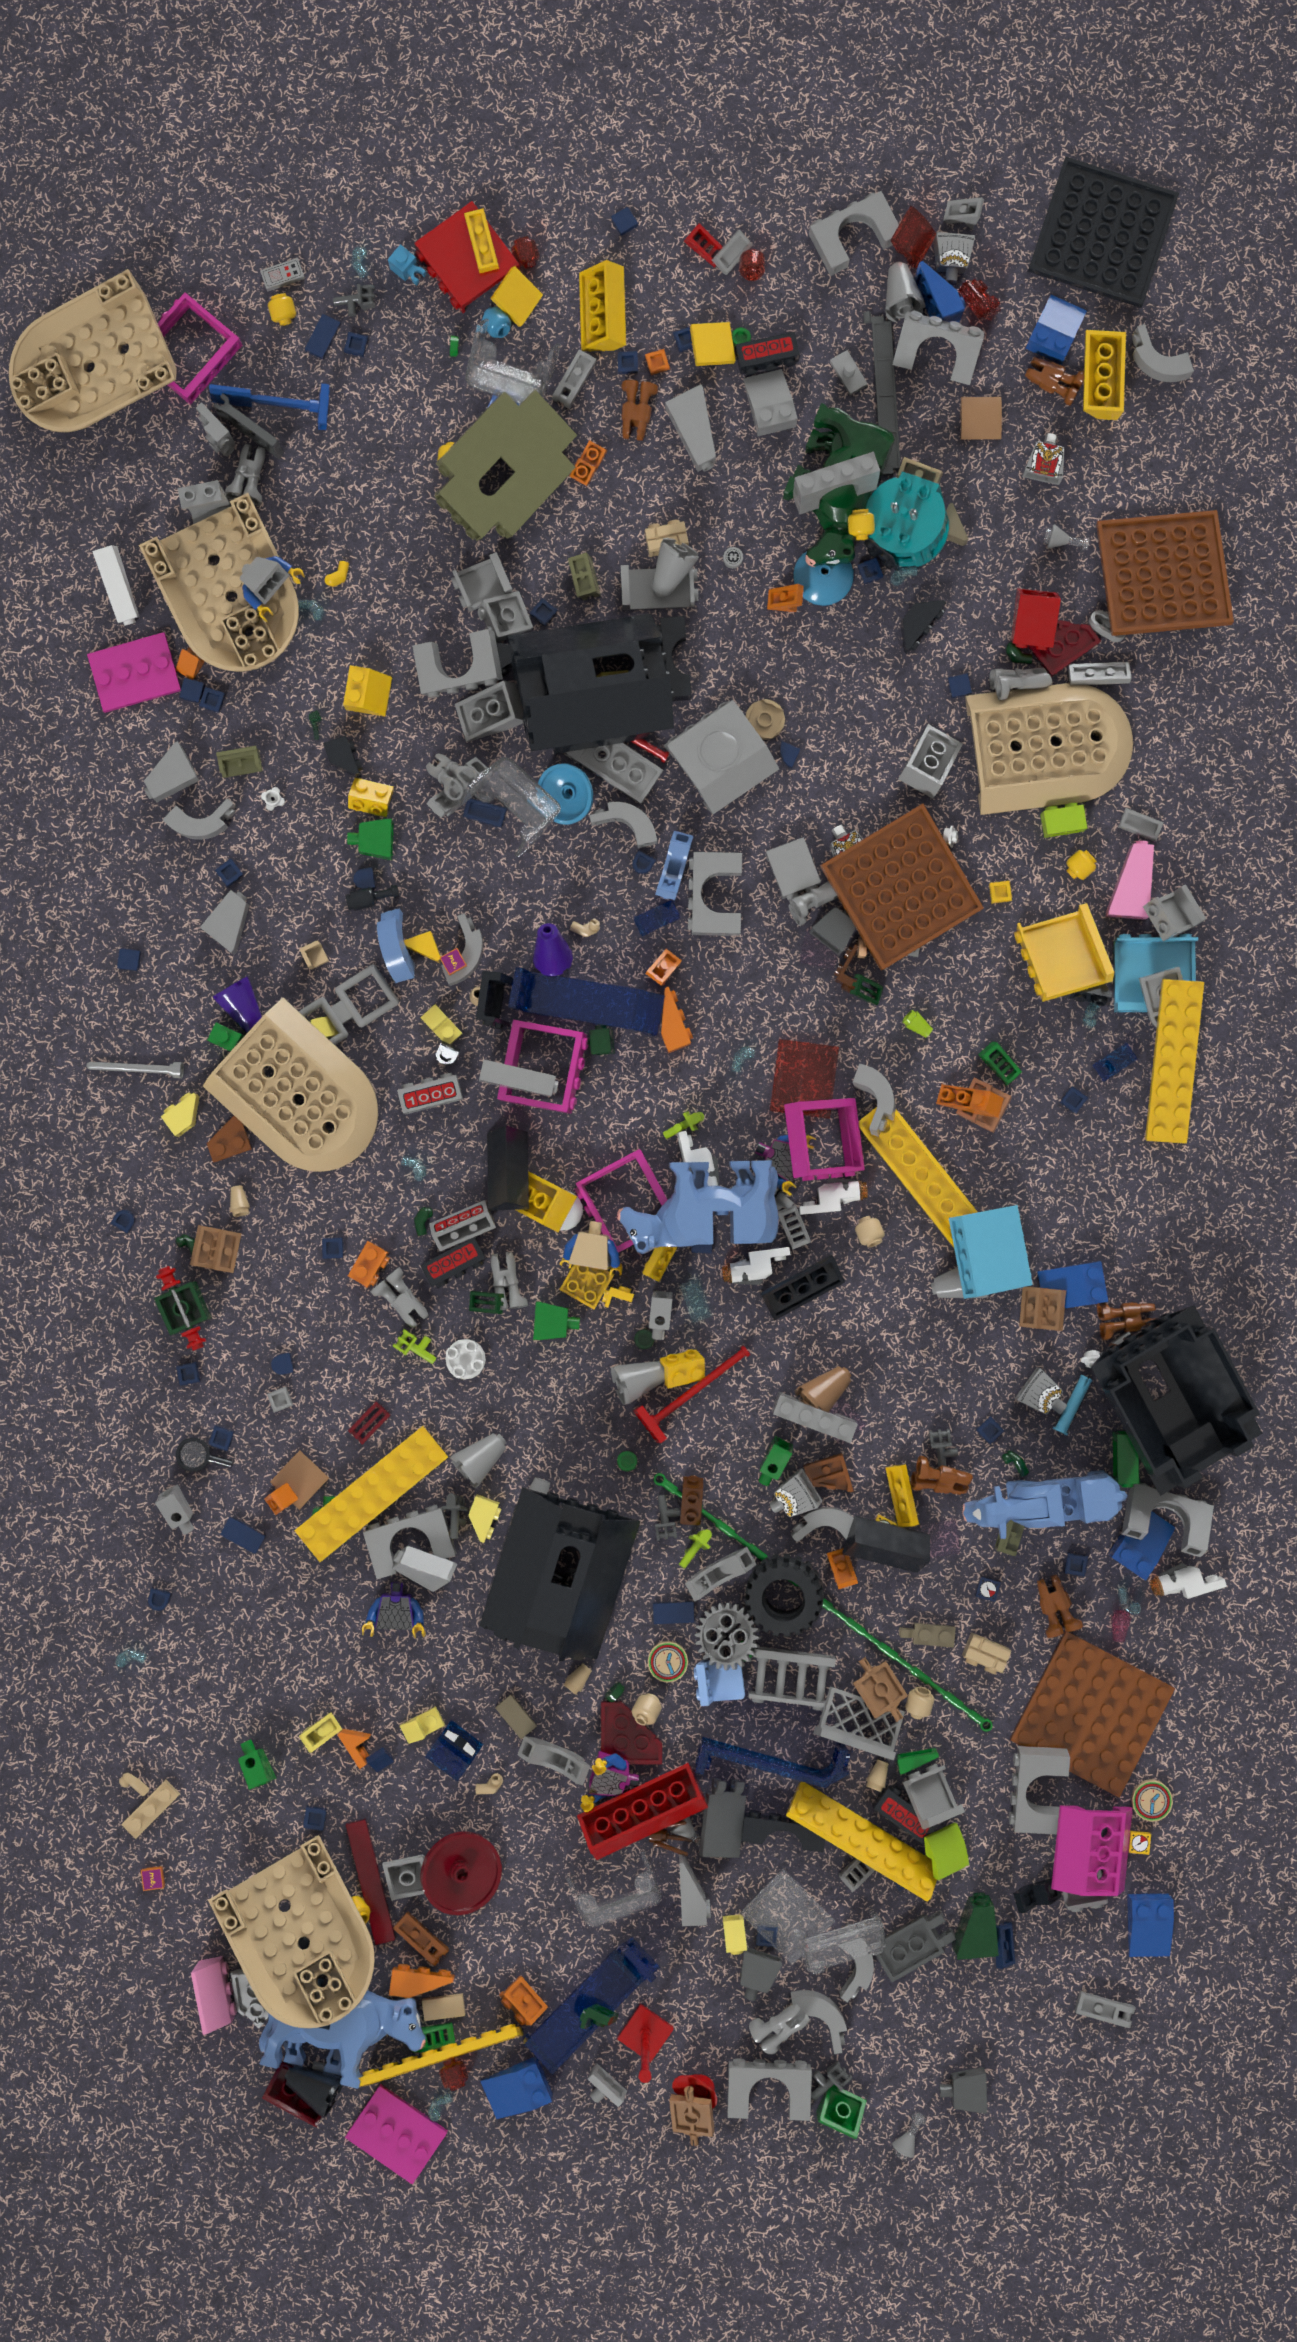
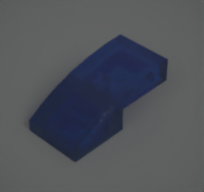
M673 900L633 919L641 936H645L681 919Z
M1126 1042L1093 1064V1067L1104 1082L1138 1060V1058Z

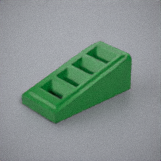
M992 1041L978 1054L1007 1086L1022 1072L997 1042ZM996 1050V1053L989 1058V1055ZM1001 1056L1002 1059L995 1064L994 1061ZM1007 1062L1008 1064L1000 1071L999 1067ZM1012 1067L1013 1071L1005 1077L1004 1074Z
M935 1748L897 1754L898 1771L900 1775L938 1758L939 1754Z
M453 2023L421 2027L426 2036V2043L422 2049L413 2051V2053L440 2048L451 2043L454 2044ZM444 2029H447L448 2040H444ZM436 2031L439 2032L440 2041L437 2042L435 2036ZM428 2033H430V2036H431V2042H430V2043H428V2040H427V2034H428Z

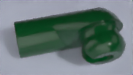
M1012 642L1007 644L1006 654L1013 663L1032 664V654L1021 653L1020 649L1015 646L1016 644Z
M430 1207L419 1209L414 1218L417 1236L427 1234L425 1222L433 1216V1210Z
M186 1234L175 1239L176 1245L181 1248L186 1246L192 1256L195 1240Z
M1009 1450L1002 1455L1005 1464L1010 1462L1015 1464L1021 1477L1029 1474L1023 1458L1015 1452Z

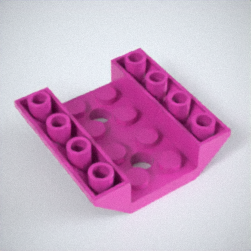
M1060 1805L1051 1889L1080 1896H1119L1125 1889L1133 1808L1113 1807V1811L1085 1810L1079 1806ZM1107 1827V1834L1102 1837L1101 1832ZM1103 1869V1875L1098 1879L1097 1873Z

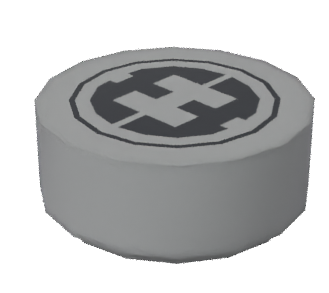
M730 547L724 552L723 562L728 568H737L742 564L743 553L739 548Z

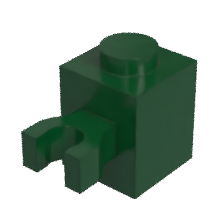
M607 1025L595 1026V1030H589L590 1039H588L587 1044L588 1048H591L592 1055L615 1054L613 1029L607 1028Z

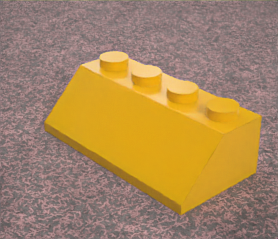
M605 260L579 273L582 351H614L626 346L624 266Z
M1085 331L1083 411L1097 419L1118 420L1124 412L1126 332Z

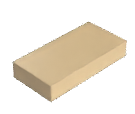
M463 1993L422 1999L424 2021L461 2017L466 2014Z

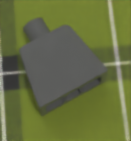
M835 907L817 922L809 933L840 956L856 927L845 909L840 911Z
M748 1947L747 1951H743L739 1980L740 1985L747 1987L744 1994L746 1999L756 2001L758 1991L763 1993L769 1992L782 1966V1959L780 1957Z
M984 2067L951 2073V2084H939L940 2097H951L954 2109L987 2114V2083Z

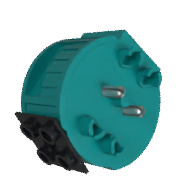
M902 471L899 478L895 477L882 483L868 499L866 509L874 515L875 532L872 535H868V539L864 540V545L868 548L866 551L872 557L876 558L878 556L882 559L881 563L887 569L891 570L893 568L898 572L897 565L907 567L914 565L917 567L922 566L934 559L943 549L948 538L949 519L940 485Z

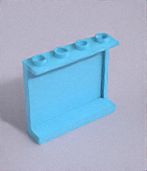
M1121 934L1119 938L1114 939V1012H1147L1139 982L1140 977L1180 967L1183 980L1196 981L1195 942L1198 941V937H1192V934H1180L1179 937H1172L1163 941L1160 935L1159 937H1151V934H1141L1139 938H1131V934Z
M1018 1205L949 1218L964 1299L1033 1285Z

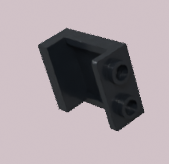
M482 971L476 1019L482 1021V1025L501 1030L503 1026L510 1027V1022L500 1018L505 986L516 987V978L500 972Z

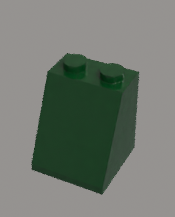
M974 1893L973 1896L967 1899L955 1933L956 1940L952 1942V1949L957 1960L999 1956L995 1908L989 1895H985V1893Z

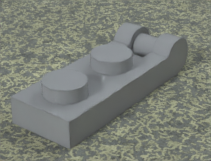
M579 349L557 386L552 400L557 403L559 401L564 404V407L570 409L594 368L597 359ZM564 390L570 392L568 397L563 394Z
M1080 1991L1075 2013L1130 2028L1132 2023L1130 2020L1131 2015L1134 2014L1136 2007L1131 2004ZM1119 2011H1123L1122 2017H1118Z

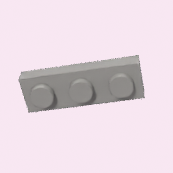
M1129 662L1069 664L1068 666L1070 685L1130 683L1132 679Z

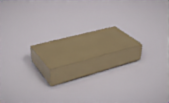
M512 1694L495 1707L520 1739L537 1727V1724Z

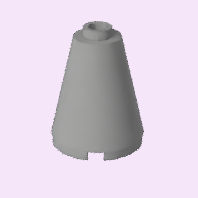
M895 262L888 269L885 313L887 318L893 322H897V319L905 318L907 311L923 313V308H925L924 298L908 265L902 262Z
M663 538L660 544L652 583L654 594L661 598L669 597L699 558L698 553L693 548L684 543L681 545L675 544L676 540L672 538Z
M958 1267L935 1277L934 1282L931 1283L933 1295L937 1294L938 1298H964ZM984 1295V1296H979V1297H973V1298H987V1297H989V1295Z
M660 1361L611 1367L613 1383L616 1382L618 1389L616 1392L623 1405L630 1404L665 1382L664 1366Z
M493 1433L460 1450L449 1458L462 1476L470 1479V1484L477 1488L506 1450L505 1444L507 1442L500 1434L496 1436Z

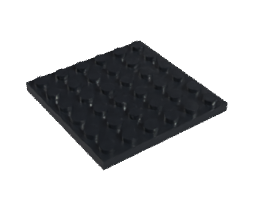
M1065 156L1028 272L1142 308L1179 193Z

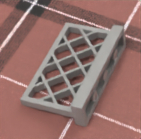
M830 1687L819 1725L815 1726L813 1734L894 1760L896 1752L893 1751L903 1718L892 1725H889L886 1715L891 1712H886L878 1718L871 1719L868 1713L869 1708L865 1706L862 1697ZM834 1693L840 1694L844 1701L836 1707L832 1702ZM859 1700L862 1709L853 1713L849 1703ZM846 1706L850 1716L841 1720L837 1710ZM899 1710L904 1717L905 1711ZM864 1712L868 1722L859 1726L855 1717ZM834 1713L838 1722L832 1726L825 1725L827 1716ZM882 1718L886 1728L877 1732L874 1722ZM852 1719L856 1729L847 1732L843 1723ZM870 1725L874 1735L865 1738L862 1729ZM887 1731L891 1736L889 1746L883 1744L880 1735Z

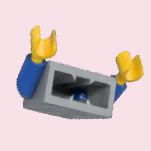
M278 556L265 559L261 557L255 558L251 564L243 566V574L240 576V580L244 583L242 590L245 600L255 610H259V615L265 622H268L264 617L266 612H270L272 616L274 615L268 607H263L262 604H266L290 576L289 574L292 575L293 581L296 584H301L300 580L296 577L297 575L305 578L300 568L293 569L292 565Z

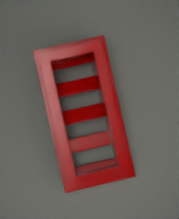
M699 223L684 242L715 268L716 265L712 261L713 258L711 256L716 250L720 251L723 246ZM697 234L701 235L699 240L696 242L694 238L697 236ZM704 239L708 241L703 247L700 246ZM710 244L714 246L709 253L705 251Z

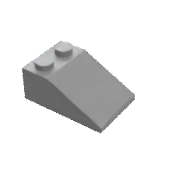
M782 369L743 378L757 436L796 427L797 415Z
M503 680L455 704L466 742L503 732L523 723L520 695L516 684Z
M928 724L898 779L933 799L941 788L963 743Z
M679 1854L682 1926L707 1925V1918H711L710 1899L706 1900L705 1892L686 1857Z

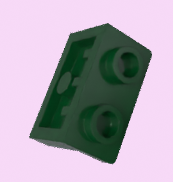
M599 2004L592 2005L587 2010H583L580 2017L582 2022L580 2028L586 2029L593 2026V2024L600 2027L611 2025L617 2021L619 2013Z

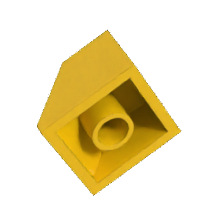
M350 665L343 706L348 711L386 717L392 677L370 668Z

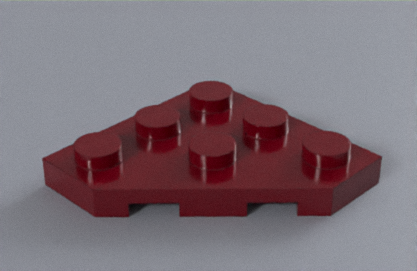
M1058 620L1053 648L1048 647V650L1035 649L1036 646L1028 645V647L1043 668L1046 669L1050 677H1053L1100 644L1101 640L1090 625H1079Z
M601 1701V1752L610 1755L616 1753L624 1760H627L629 1764H662V1741L646 1725L638 1724L632 1715V1711L622 1701Z

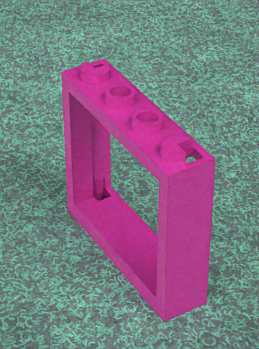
M184 293L178 300L174 301L169 311L162 314L158 322L163 337L190 308L227 340L184 390L174 381L167 385L191 405L243 345L239 337L187 293Z
M513 1020L504 1064L517 1067L524 1031L528 1029L576 1038L562 1105L511 1096L513 1089L502 1086L499 1087L497 1099L572 1114V1110H574V1106L577 1104V1098H575L576 1090H579L581 1078H579L580 1070H583L585 1064L583 1054L584 1050L588 1048L587 1034Z
M855 1098L804 1101L784 1105L794 1178L802 1177V1181L815 1180L814 1176H816L817 1180L829 1178V1175H831V1178L843 1177V1173H845V1177L855 1176L856 1171L865 1170ZM838 1109L845 1167L810 1170L803 1111Z
M640 1149L577 1182V1188L574 1189L579 1199L584 1198L587 1204L584 1208L589 1218L593 1216L596 1222L602 1223L600 1234L608 1235L613 1242L614 1240L584 1186L636 1159L658 1201L663 1206L667 1198ZM630 1239L616 1246L619 1253L634 1244Z

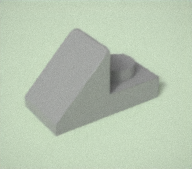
M981 197L948 201L943 220L947 224L964 222L970 229H973L980 219L984 199Z

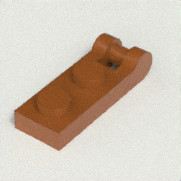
M408 1911L393 1927L398 1934L434 1966L439 1963V1958L442 1955H446L449 1952V1948ZM432 1946L436 1948L434 1953L429 1951Z

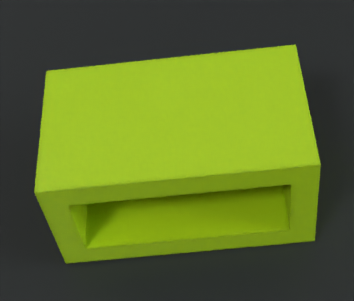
M1069 803L1065 805V808L1050 806L1046 807L1045 811L1040 814L1044 838L1084 832L1087 829L1084 805Z

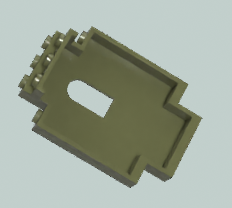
M536 390L529 393L519 405L504 391L435 463L438 466L439 472L449 478L446 484L434 493V497L437 499L436 502L442 509L449 511L453 521L459 525L461 524L471 539L476 541L482 539L493 526L496 527V531L500 536L508 539L519 530L576 468L562 451L573 441L577 434ZM501 457L514 473L494 495L487 496L481 492L479 481Z

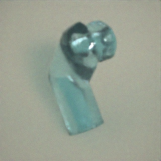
M356 247L352 252L351 265L360 279L368 275V271L362 264L363 258L367 255L364 247Z
M917 566L898 567V571H895L890 578L891 583L894 586H899L907 577L917 576Z
M298 599L299 610H310L315 620H322L324 618V608L317 601Z
M1092 1002L1089 1004L1082 1020L1084 1026L1086 1025L1089 1029H1092L1096 1025L1097 1021L1093 1019V1016L1100 1006Z
M744 1046L735 1052L731 1071L741 1073L742 1062L747 1058L752 1059L755 1056V1050L749 1046Z
M403 1156L401 1165L412 1168L415 1180H424L426 1168L422 1161Z
M1117 1588L1120 1608L1128 1614H1138L1141 1611V1606L1129 1599L1128 1588Z
M128 1648L117 1655L115 1663L118 1667H124L133 1660L144 1664L147 1654Z
M451 2092L432 2099L428 2109V2115L432 2121L439 2120L443 2106L453 2102Z

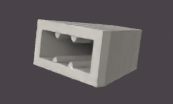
M178 741L170 747L144 780L147 786L144 790L149 799L153 798L156 802H159L200 781L182 745Z
M230 890L200 928L235 955L250 905L245 902L248 898L237 891L235 894Z
M407 1546L396 1552L393 1558L395 1563L392 1569L434 1592L450 1582L457 1564Z

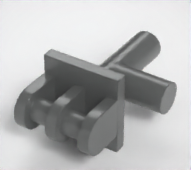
M357 284V294L334 297V306L348 304V316L351 317L356 316V303L364 311L375 308L376 303L373 301L375 299V294H373L375 286H361V284Z
M940 1429L937 1432L929 1431V1444L931 1448H937L938 1467L941 1465L947 1466L946 1458L958 1456L957 1448L945 1450V1447L952 1446L950 1429H946V1431H941Z
M451 1493L447 1496L446 1506H442V1509L451 1512L450 1539H458L459 1526L463 1527L466 1524V1520L459 1517V1512L469 1511V1508L465 1507L464 1497Z
M666 1495L658 1496L661 1524H655L657 1541L660 1538L667 1540L668 1537H674L675 1539L677 1538L675 1522L669 1523V1517L681 1516L680 1508L667 1509ZM673 1527L672 1531H667V1528ZM664 1528V1532H659V1529Z
M839 2061L827 2067L828 2079L819 2070H816L812 2076L820 2086L811 2093V2098L816 2101L834 2084L842 2091L843 2087L852 2079V2075L847 2074L844 2067L841 2068Z

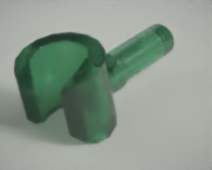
M316 710L309 714V720L313 727L314 740H320L317 722L322 721Z

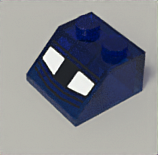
M451 1719L429 1748L425 1758L458 1782L484 1744Z

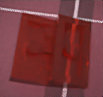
M910 206L890 241L897 253L904 254L911 267L918 268L919 262L922 261L931 246L936 232L925 217L917 209Z

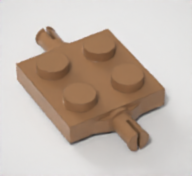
M866 1657L859 1660L858 1662L865 1672L853 1684L874 1718H878L886 1712H891L896 1722L904 1718L897 1706L908 1695L888 1663L884 1661L878 1666L871 1667Z
M689 2086L684 2089L685 2096L675 2094L670 2096L673 2132L689 2135L690 2144L697 2146L699 2144V2136L713 2137L715 2130L711 2099L694 2097L693 2087L690 2086L689 2089Z

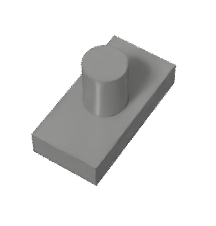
M848 350L830 360V364L849 396L867 386L866 380Z
M596 2063L588 2076V2080L596 2087L590 2093L592 2100L599 2103L606 2096L619 2107L624 2102L627 2090Z

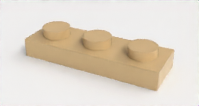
M165 1780L121 1825L136 1839L180 1793Z

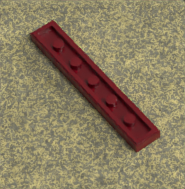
M365 1818L346 1823L364 1901L371 1911L369 1921L375 1945L394 1941L396 1936L367 1820Z

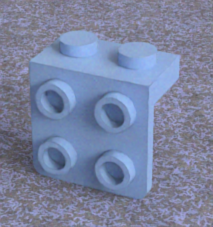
M701 1660L696 1664L694 1668V1678L698 1680L696 1696L697 1700H700L701 1706H709L713 1701L738 1700L745 1697L742 1667L738 1663L736 1670H733L731 1665L729 1670H724V1666L721 1669H716V1663L709 1665L710 1660Z

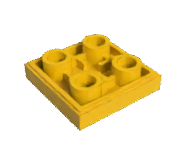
M514 266L511 267L490 299L518 327H521L543 294Z
M730 322L691 324L690 332L696 366L735 363Z
M573 1265L559 1290L595 1310L613 1276L604 1269Z

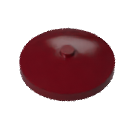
M463 1831L449 1834L436 1842L424 1858L420 1873L422 1890L428 1901L443 1913L465 1915L477 1911L490 1901L498 1889L502 1875L500 1856L495 1847L485 1837L477 1833Z

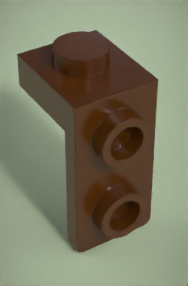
M857 944L853 948H848L844 955V958L847 960L843 966L839 964L834 973L837 976L835 982L841 984V989L850 993V990H854L855 987L852 984L857 981L845 975L844 972L859 947Z
M683 1476L680 1524L700 1525L703 1478Z

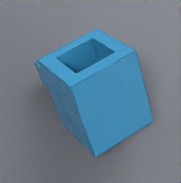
M401 244L388 258L390 269L404 281L411 277L412 282L417 286L419 279L415 275L421 274L423 277L426 276V271L418 267L416 257Z

